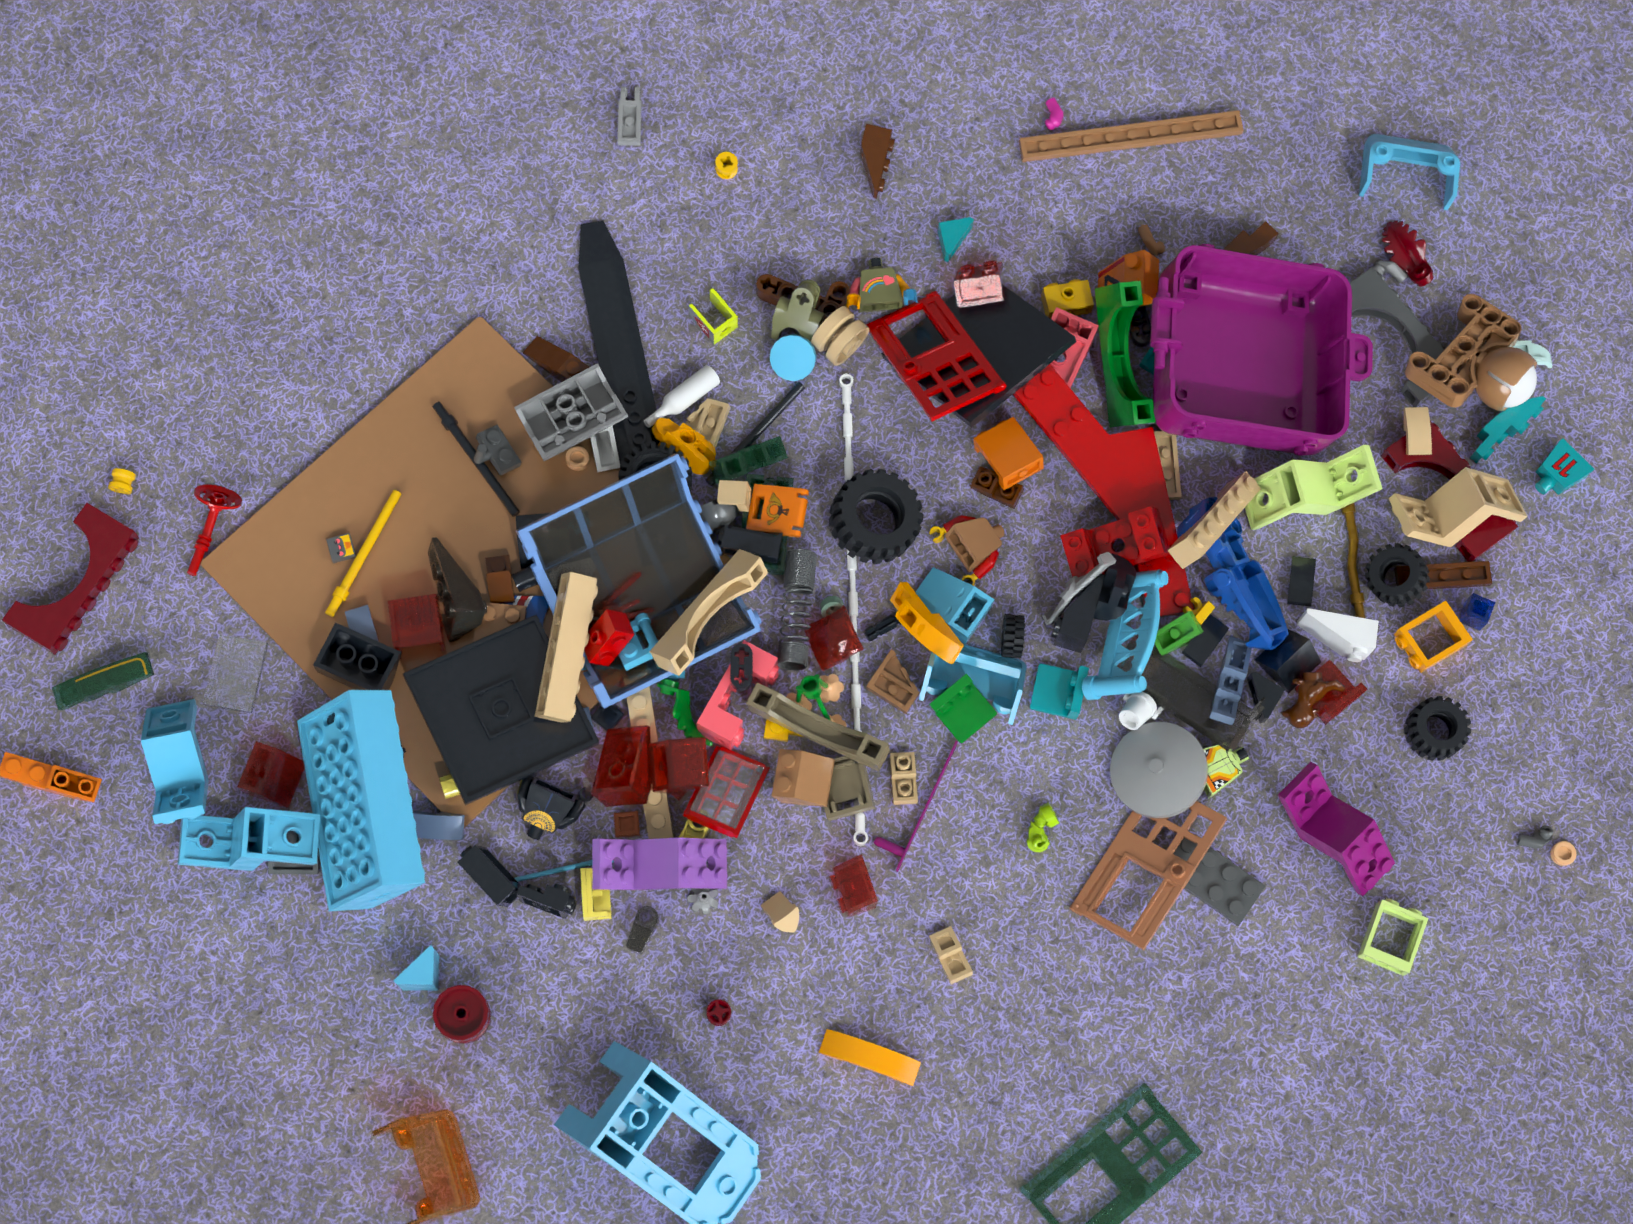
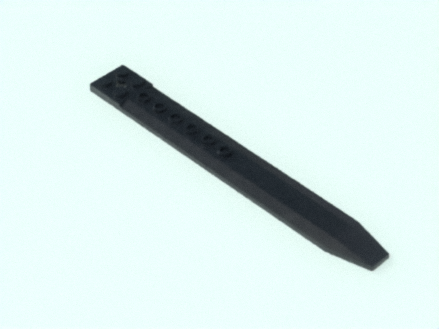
M604 221L581 224L578 270L599 367L628 415V418L612 425L621 464L622 461L624 462L625 455L627 453L631 454V449L634 447L639 449L642 443L650 446L652 441H655V444L658 445L660 441L655 438L652 432L653 425L648 428L644 423V420L656 411L624 259ZM658 461L646 462V463L642 464V465L636 470V472H637V471H640V470H642V469H644V468H646V467H648V466H650V465H652V464H654V463H656V462H658ZM669 465L663 466L633 481L636 489L649 498H662L674 490ZM678 508L671 515L667 512L666 517L660 518L658 516L642 524L660 563L688 558L689 555ZM634 528L641 566L653 565L636 528ZM657 534L667 537L662 544H659V541L653 538L657 537Z

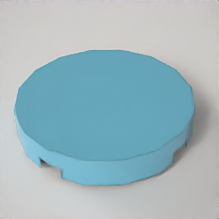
M796 334L783 336L775 342L770 352V362L773 370L778 376L789 381L801 380L808 376L814 369L817 357L811 342L805 337Z

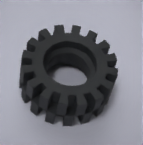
M1004 615L1001 640L1002 657H1022L1025 635L1024 615Z

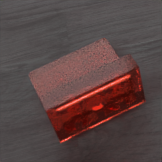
M991 260L975 267L974 264H966L957 270L953 282L958 308L1004 301L1001 282L1003 262L997 263L996 260Z
M1328 660L1315 672H1322L1323 681L1337 679L1345 686V690H1331L1327 692L1320 701L1313 705V709H1319V712L1316 714L1327 725L1368 689L1362 682L1354 687L1331 660ZM1299 685L1296 686V688H1295V691H1296L1297 693H1298V687H1299Z

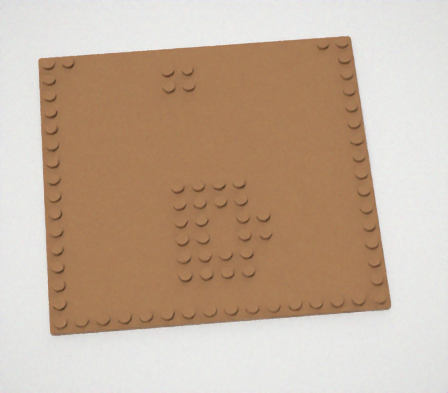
M477 317L201 561V566L331 700L348 690L355 689L318 673L313 664L335 622L349 628L345 611L364 605L369 606L379 642L401 651L395 678L389 690H391L395 703L400 743L402 748L406 749L403 760L408 779L441 812L464 815V828L509 786L466 806L460 795L445 799L439 778L450 775L408 688L403 673L473 642L478 602L491 603L486 577L485 558L509 555L512 574L520 571L521 567L516 533V516H511L452 433L447 431L441 424L442 420L432 406L436 402H441L449 415L452 414L458 422L457 426L475 450H477L479 445L476 439L477 433L495 425L499 426L522 463L520 467L503 475H499L490 459L485 461V464L520 510L517 516L557 511L617 482L620 468L597 472L590 438L575 445L585 448L589 454V464L581 471H574L568 467L565 457L569 449L543 461L514 407L553 386L482 317ZM620 488L580 507L581 510L588 511L590 537L592 540L632 521L628 507L624 502V497H621ZM392 491H399L402 495L350 586L345 602L342 601L334 617L327 615L325 611L333 599L332 594L335 588L342 583L355 558L333 564L326 539L350 533L357 556ZM678 509L689 556L686 559L664 562L661 565L680 601L705 589L716 575L689 518ZM634 529L595 547L630 622L635 620V617L641 613H646L650 616L672 605L654 566H641ZM657 534V537L653 539L658 540L659 544H662L667 537ZM726 554L720 556L723 565L727 564L730 560ZM595 569L591 577L597 578L596 586H598V593L593 600L592 609L594 611L593 617H600L606 609L617 610L597 569ZM513 580L514 596H544L539 584L519 592ZM690 605L684 607L683 610L685 611ZM550 607L547 610L543 623V629L548 639L554 616ZM676 612L650 624L658 641L678 620L679 616ZM592 620L589 623L588 631L592 628V626L596 623L597 620ZM643 631L636 632L645 649L648 648L649 644ZM619 655L610 666H624ZM581 670L579 675L580 689L576 695L582 707H589V710H591L598 703V700L583 674L587 670ZM597 670L609 692L624 679L623 671Z

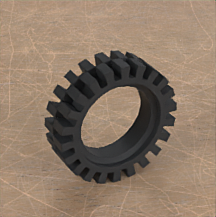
M655 441L650 442V446L642 443L639 449L634 447L631 449V454L627 453L625 455L624 462L622 461L620 464L618 481L635 473L646 462L660 461L673 454H678L679 457H682L683 453L680 450L676 452L673 445H670L669 448L666 447L665 442H661L660 446L656 445ZM686 457L685 460H686V462H687V464H688V466H689V461H688V459H687V457ZM690 466L689 470L686 471L688 474L686 481L691 493L693 476ZM633 481L628 483L636 509L640 511V515H644L679 498L676 487L665 497L649 498L636 489ZM620 487L621 497H624L622 489ZM675 509L669 511L670 515L675 513ZM666 513L660 515V518L666 517Z

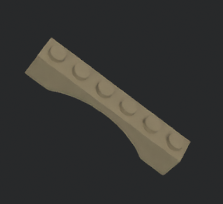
M756 683L746 703L750 712L878 772L890 751L887 742L867 733L830 721L760 683Z

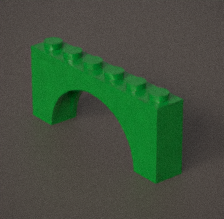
M1141 281L1121 282L1095 288L1109 428L1155 423L1153 399L1144 396L1138 388L1129 359L1128 340L1131 320L1136 309L1143 305Z

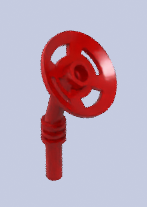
M210 484L199 485L195 488L194 496L202 503L208 505L210 510L202 534L198 535L194 545L196 550L187 574L196 576L204 553L208 552L212 542L210 537L219 511H222V509H236L241 506L242 498L236 492L222 486Z

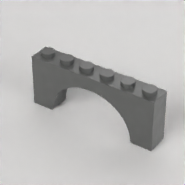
M1373 267L1350 283L1352 288V317L1371 316L1389 323L1404 337L1411 350V354L1423 352L1435 360L1444 351L1442 343L1433 338L1427 326L1419 322L1413 310L1400 300L1398 293L1386 284L1384 277L1379 272H1376ZM1410 380L1400 390L1413 407H1418L1432 396Z

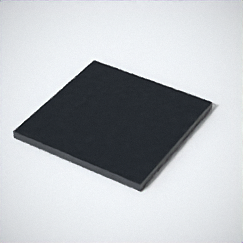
M985 271L981 272L945 301V304L1007 387L999 393H992L952 413L971 428L974 427L1076 343L1075 336ZM928 317L924 318L898 339L911 358L945 343V340ZM882 352L881 355H882L883 359H884L885 361H887L889 364H891V363L889 362V360L887 359V357H886V356L884 355V353ZM971 356L958 362L963 371L978 366ZM951 366L937 371L943 381L957 376ZM984 373L970 378L976 388L990 382ZM931 375L917 381L923 390L937 385ZM963 382L949 388L956 398L970 392ZM943 392L931 396L940 404L949 402Z
M537 614L403 673L408 688L465 806L600 743L577 695L574 702L576 712L570 722L561 723L535 717L549 639Z

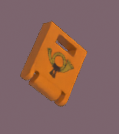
M754 484L746 529L779 535L783 532V536L801 537L802 532L792 530V526L803 528L808 500L800 498L798 495L808 496L809 490ZM763 499L761 519H757L760 500Z

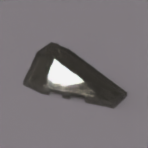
M433 537L429 546L428 556L433 580H438L437 599L438 602H443L445 614L441 615L442 623L448 641L454 642L481 625L483 617L487 613V604L485 600H482L479 590L438 538Z

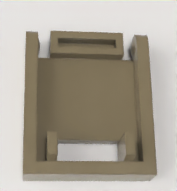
M846 756L835 758L827 807H824L827 820L833 821L876 809L866 766L859 762L856 764L855 760ZM858 799L860 805L839 811L838 804Z

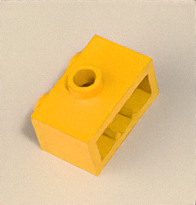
M1074 279L1065 284L1051 283L1043 287L1041 293L1045 315L1050 319L1056 307L1077 316L1091 313L1094 306L1088 280Z

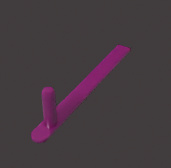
M958 741L954 743L906 848L882 837H876L874 841L876 846L901 857L896 872H899L958 745Z

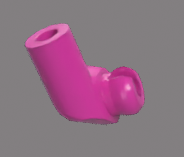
M1053 97L1045 102L1050 111V118L1045 120V125L1049 130H1053L1055 127L1058 128L1064 117L1062 109Z

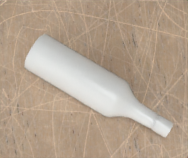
M708 365L702 367L664 396L661 407L644 420L645 425L650 428L659 418L683 412L720 384L717 373Z

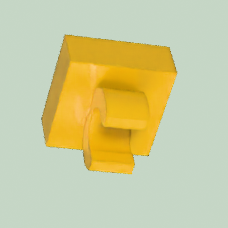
M1193 597L1190 601L1195 605V609L1191 610L1186 606L1182 610L1184 613L1192 611L1201 625L1214 610L1215 606L1209 601L1202 603L1199 598Z

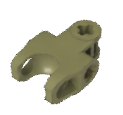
M810 279L803 280L794 290L791 299L781 296L772 318V339L777 341L784 328L790 327L796 329L801 337H805L811 342L813 335L823 323L825 313L815 309L820 295V287L817 282Z

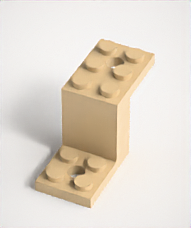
M1467 467L1425 501L1397 493L1388 498L1392 505V511L1398 517L1402 525L1401 530L1406 536L1447 547L1455 545L1491 515L1519 522L1528 517L1508 479Z

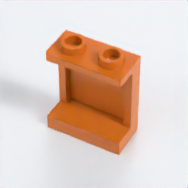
M1014 416L1008 420L1000 421L995 427L982 431L974 437V450L977 453L981 452L999 478V485L1003 490L1044 469L1043 455Z

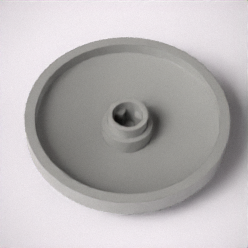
M1151 722L1143 724L1136 730H1131L1116 746L1110 763L1111 782L1120 800L1135 813L1149 818H1168L1186 811L1202 794L1208 777L1207 758L1198 740L1183 727L1168 722Z

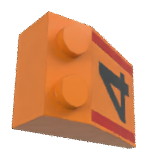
M1146 250L1125 254L1098 272V288L1121 282L1141 281L1143 305L1140 306L1152 304V300L1156 298L1159 280V259Z

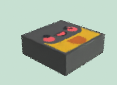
M350 533L326 539L333 564L356 557Z

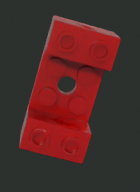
M1150 506L1128 513L1129 517L1089 530L1081 528L1060 535L1072 578L1074 576L1079 578L1088 574L1099 564L1097 557L1106 552L1125 558L1133 566L1170 555L1167 551L1170 547L1159 510ZM1116 539H1122L1125 543V547L1121 552H1116L1113 549V543Z

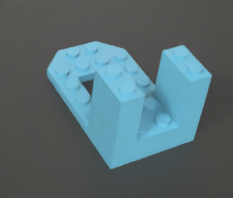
M614 1041L599 1062L620 1077L621 1080L592 1119L568 1104L554 1125L589 1152L624 1174L689 1224H725L732 1222L761 1180L760 1168H758L757 1155H759L758 1144L653 1062ZM672 1112L721 1149L692 1192L642 1155Z

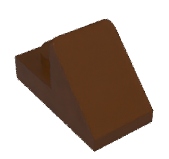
M503 555L485 558L490 602L497 604L514 603L515 597L510 556Z

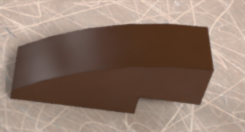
M1265 221L1252 235L1243 230L1223 250L1258 255L1275 242L1279 233Z

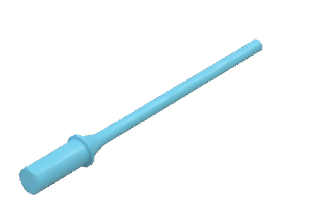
M592 860L515 877V879L520 882L592 865Z

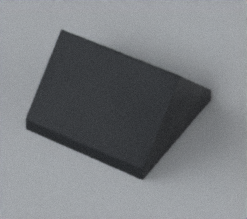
M1288 629L1289 634L1280 645L1273 650H1264L1254 661L1289 694L1298 685L1294 684L1292 680L1296 678L1303 679V672H1312L1321 663V660L1310 639Z

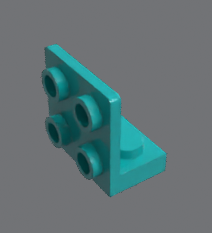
M1040 663L1036 674L1030 709L1076 720L1080 714L1084 696L1082 683L1084 678L1088 676L1089 667L1079 666L1077 671Z

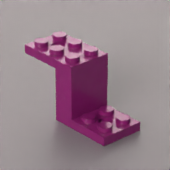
M1310 761L1278 794L1298 836L1306 843L1341 863L1354 890L1362 897L1395 864L1375 819L1333 796L1318 765Z

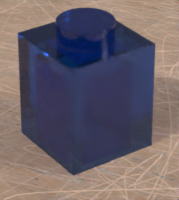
M1473 593L1463 605L1459 616L1460 622L1480 631L1488 623L1496 602Z

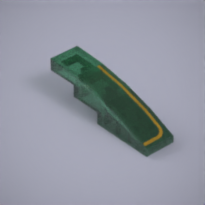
M143 652L71 678L52 687L58 710H66L83 701L90 702L105 694H114L153 676L154 672L148 653Z

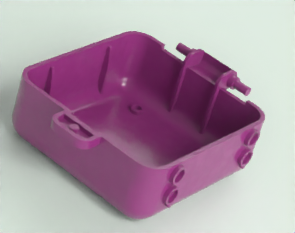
M1211 244L1192 245L1184 248L1160 274L1156 298L1152 300L1150 346L1154 348L1153 352L1155 353L1153 403L1156 425L1162 431L1172 435L1280 451L1299 456L1315 455L1340 438L1349 426L1350 380L1364 381L1371 375L1373 363V345L1371 340L1365 335L1351 333L1352 288L1348 279L1339 271L1325 268L1320 263L1302 264L1216 249Z

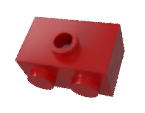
M606 609L588 631L589 641L584 651L589 663L609 667L635 635L626 613Z

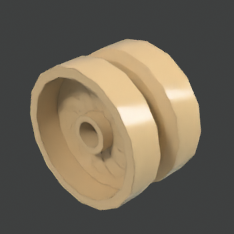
M842 306L835 310L820 325L812 337L811 344L819 352L827 351L826 358L834 366H838L846 361L864 342L869 333V327L861 320L854 321V313L846 306Z

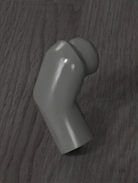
M1544 825L1532 836L1520 833L1517 845L1541 849L1551 841L1553 829L1550 826Z

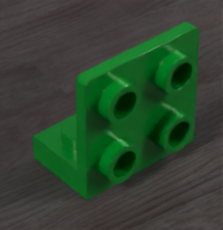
M967 673L929 704L931 710L960 744L964 743L997 715L995 709L973 685V680Z

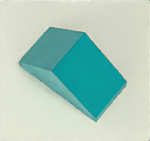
M967 217L939 222L937 232L944 261H950L973 227V218Z

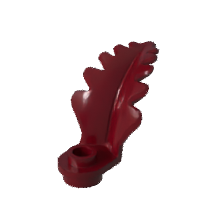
M1395 220L1394 222H1388L1386 227L1383 228L1384 232H1382V235L1386 237L1382 238V242L1389 243L1384 248V251L1394 254L1389 261L1395 262L1401 269L1405 270L1411 281L1417 284V286L1422 287L1429 284L1434 276L1431 266L1425 259L1426 241L1424 239L1416 241L1417 231L1414 229L1408 232V223L1403 226V221L1398 222Z

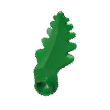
M665 678L660 683H657V687L661 688L660 693L674 696L676 692V701L672 714L678 720L677 729L683 730L685 738H690L694 743L699 742L701 745L712 746L713 742L705 738L697 730L692 720L689 691L679 688L680 682Z

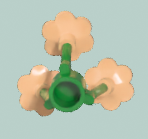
M818 674L806 676L802 679L800 685L796 686L797 694L789 693L787 695L788 699L810 711L812 703L807 698L815 699L824 718L842 726H847L846 722L842 720L841 715H829L823 704L830 700L833 702L838 701L840 693L844 690V684L839 681V677L836 674H830L829 676H819Z

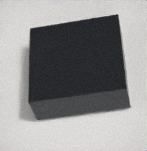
M612 704L606 708L600 706L591 716V719L606 732L610 733L625 714Z

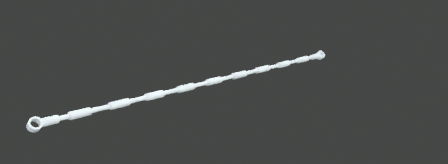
M843 374L840 377L839 385L842 388V404L844 405L843 437H845L846 451L844 475L845 481H847L854 475L853 457L851 456V437H853L852 414L850 413L853 377L850 374ZM847 378L851 382L849 384H844L842 380ZM847 555V570L849 571L850 592H848L849 616H851L850 662H852L853 677L851 703L852 709H854V730L860 731L861 685L859 684L858 662H860L859 638H857L858 592H856L855 583L857 558L856 555L854 558ZM855 799L856 806L860 805L858 799ZM863 812L855 814L853 841L857 846H864L868 841V835L865 832V814ZM859 834L864 835L865 841L858 842L856 836Z

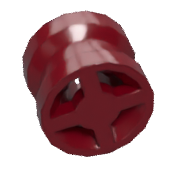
M721 999L712 1001L707 1007L708 1021L715 1026L727 1024L731 1018L730 1005Z

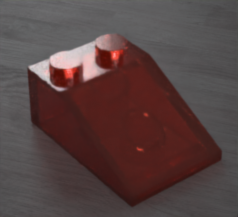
M644 725L607 729L591 794L606 807L647 804L652 785L650 727Z

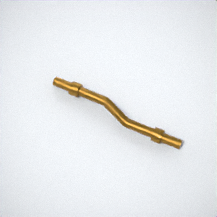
M1355 503L1341 508L1342 515H1345L1349 536L1347 570L1352 593L1350 601L1351 605H1354L1356 617L1366 619L1363 606L1365 598L1364 593H1361L1357 572L1359 538L1354 516L1356 508Z

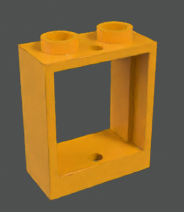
M1447 601L1442 602L1402 626L1394 633L1397 646L1401 650L1404 649L1409 656L1408 661L1414 669H1418L1420 673L1459 651L1473 640ZM1436 616L1455 644L1428 660L1408 631Z

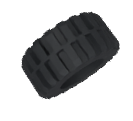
M869 469L865 470L863 474L857 473L853 475L850 480L843 484L830 506L829 513L832 515L829 518V526L834 527L831 532L833 538L840 540L837 545L842 550L846 548L850 551L847 555L852 558L856 555L860 557V562L867 563L869 560H872L873 564H881L883 560L887 563L893 561L896 556L900 557L915 541L922 528L920 524L923 522V513H920V510L923 506L920 500H916L918 493L915 489L911 490L908 487L910 483L906 479L901 481L898 479V474L892 472L888 475L886 470L878 469L876 473ZM866 499H873L884 503L894 515V531L888 534H876L867 530L857 517V504Z

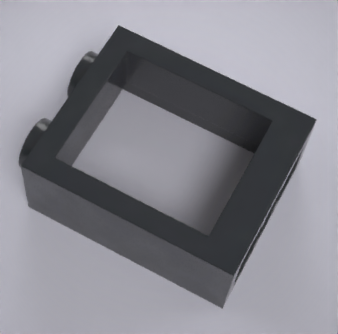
M470 845L460 854L462 858L457 863L497 906L508 907L518 898L516 894L521 884L487 848L478 845L472 847Z

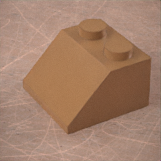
M780 749L772 797L786 804L827 807L835 760L806 751Z

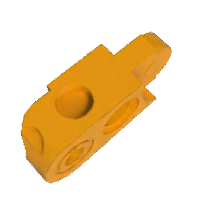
M659 418L656 420L652 427V432L655 438L660 441L658 446H660L661 442H665L668 448L670 445L675 446L676 452L680 450L683 453V457H687L689 467L691 466L693 473L704 475L709 472L716 457V450L712 443L684 422L679 426L670 419Z

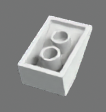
M1307 608L1297 621V625L1340 656L1347 657L1348 661L1361 662L1376 648L1379 623L1377 620Z

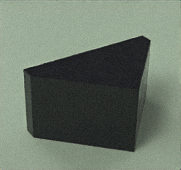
M1253 672L1248 676L1247 681L1259 723L1261 724L1265 723L1270 717L1285 689L1257 672Z

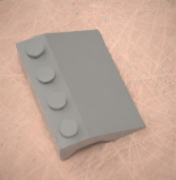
M598 363L514 407L543 461L628 418L625 409L609 386Z

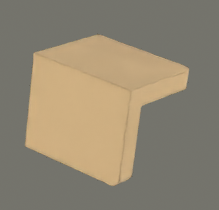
M719 480L718 504L737 505L739 511L749 512L752 489L748 481Z

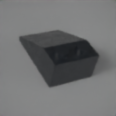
M1100 574L1065 610L1062 618H1057L1051 637L1055 638L1053 645L1078 653L1082 652L1092 625L1105 578L1104 574Z

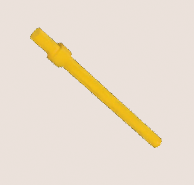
M392 491L342 583L335 588L332 594L333 599L325 611L327 615L334 617L342 601L345 602L350 586L402 495L399 491Z

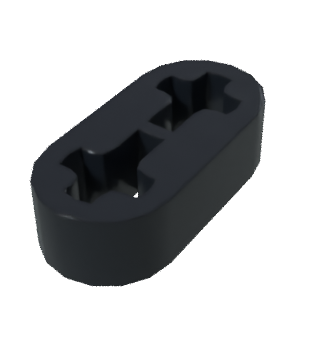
M741 643L734 646L731 650L730 681L735 690L746 691L752 685L753 653L748 645ZM740 650H744L745 655H749V657L744 658V665H739V657L735 656L739 654ZM739 670H744V678L748 679L744 681V685H739V681L734 680L739 677Z

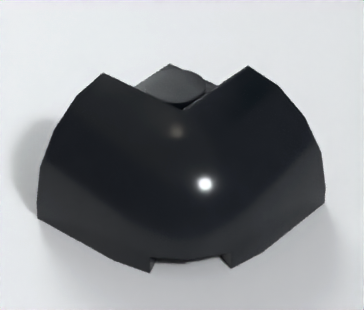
M1113 553L1111 555L1116 559V563L1105 570V578L1093 617L1097 620H1114L1124 614L1136 578V570L1133 565L1125 558Z

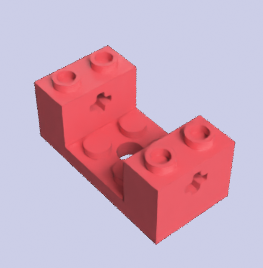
M1056 307L1051 320L1075 336L1076 343L1062 353L1065 356L1063 362L1054 360L1050 364L1071 389L1082 362L1094 341L1099 325Z
M743 640L742 644L748 645L753 653L752 683H760L766 687L769 684L773 686L779 676L778 658ZM740 650L739 654L735 655L739 657V665H744V658L749 657V655H745L744 650ZM730 663L697 721V730L710 741L732 750L734 746L737 748L740 746L745 736L743 734L745 729H743L742 719L726 712L731 702L729 700L731 692H737L732 687L730 681ZM739 670V677L734 679L739 681V685L742 683L741 677L744 678V670Z

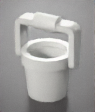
M1148 686L1140 693L1125 694L1123 700L1126 703L1119 713V720L1126 728L1136 730L1151 718L1156 720L1165 709L1167 699Z

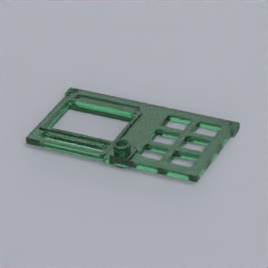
M1143 1083L1137 1091L1026 1185L1021 1186L1019 1190L1027 1200H1030L1049 1224H1060L1042 1202L1093 1159L1121 1193L1085 1224H1120L1203 1152L1157 1100L1148 1085ZM1141 1100H1144L1154 1114L1140 1126H1137L1127 1112ZM1122 1118L1133 1132L1116 1145L1105 1131ZM1157 1119H1160L1171 1133L1157 1145H1153L1143 1131ZM1138 1137L1149 1151L1136 1163L1132 1164L1121 1150ZM1176 1138L1187 1152L1170 1165L1160 1153V1150ZM1154 1156L1165 1171L1149 1184L1138 1169Z

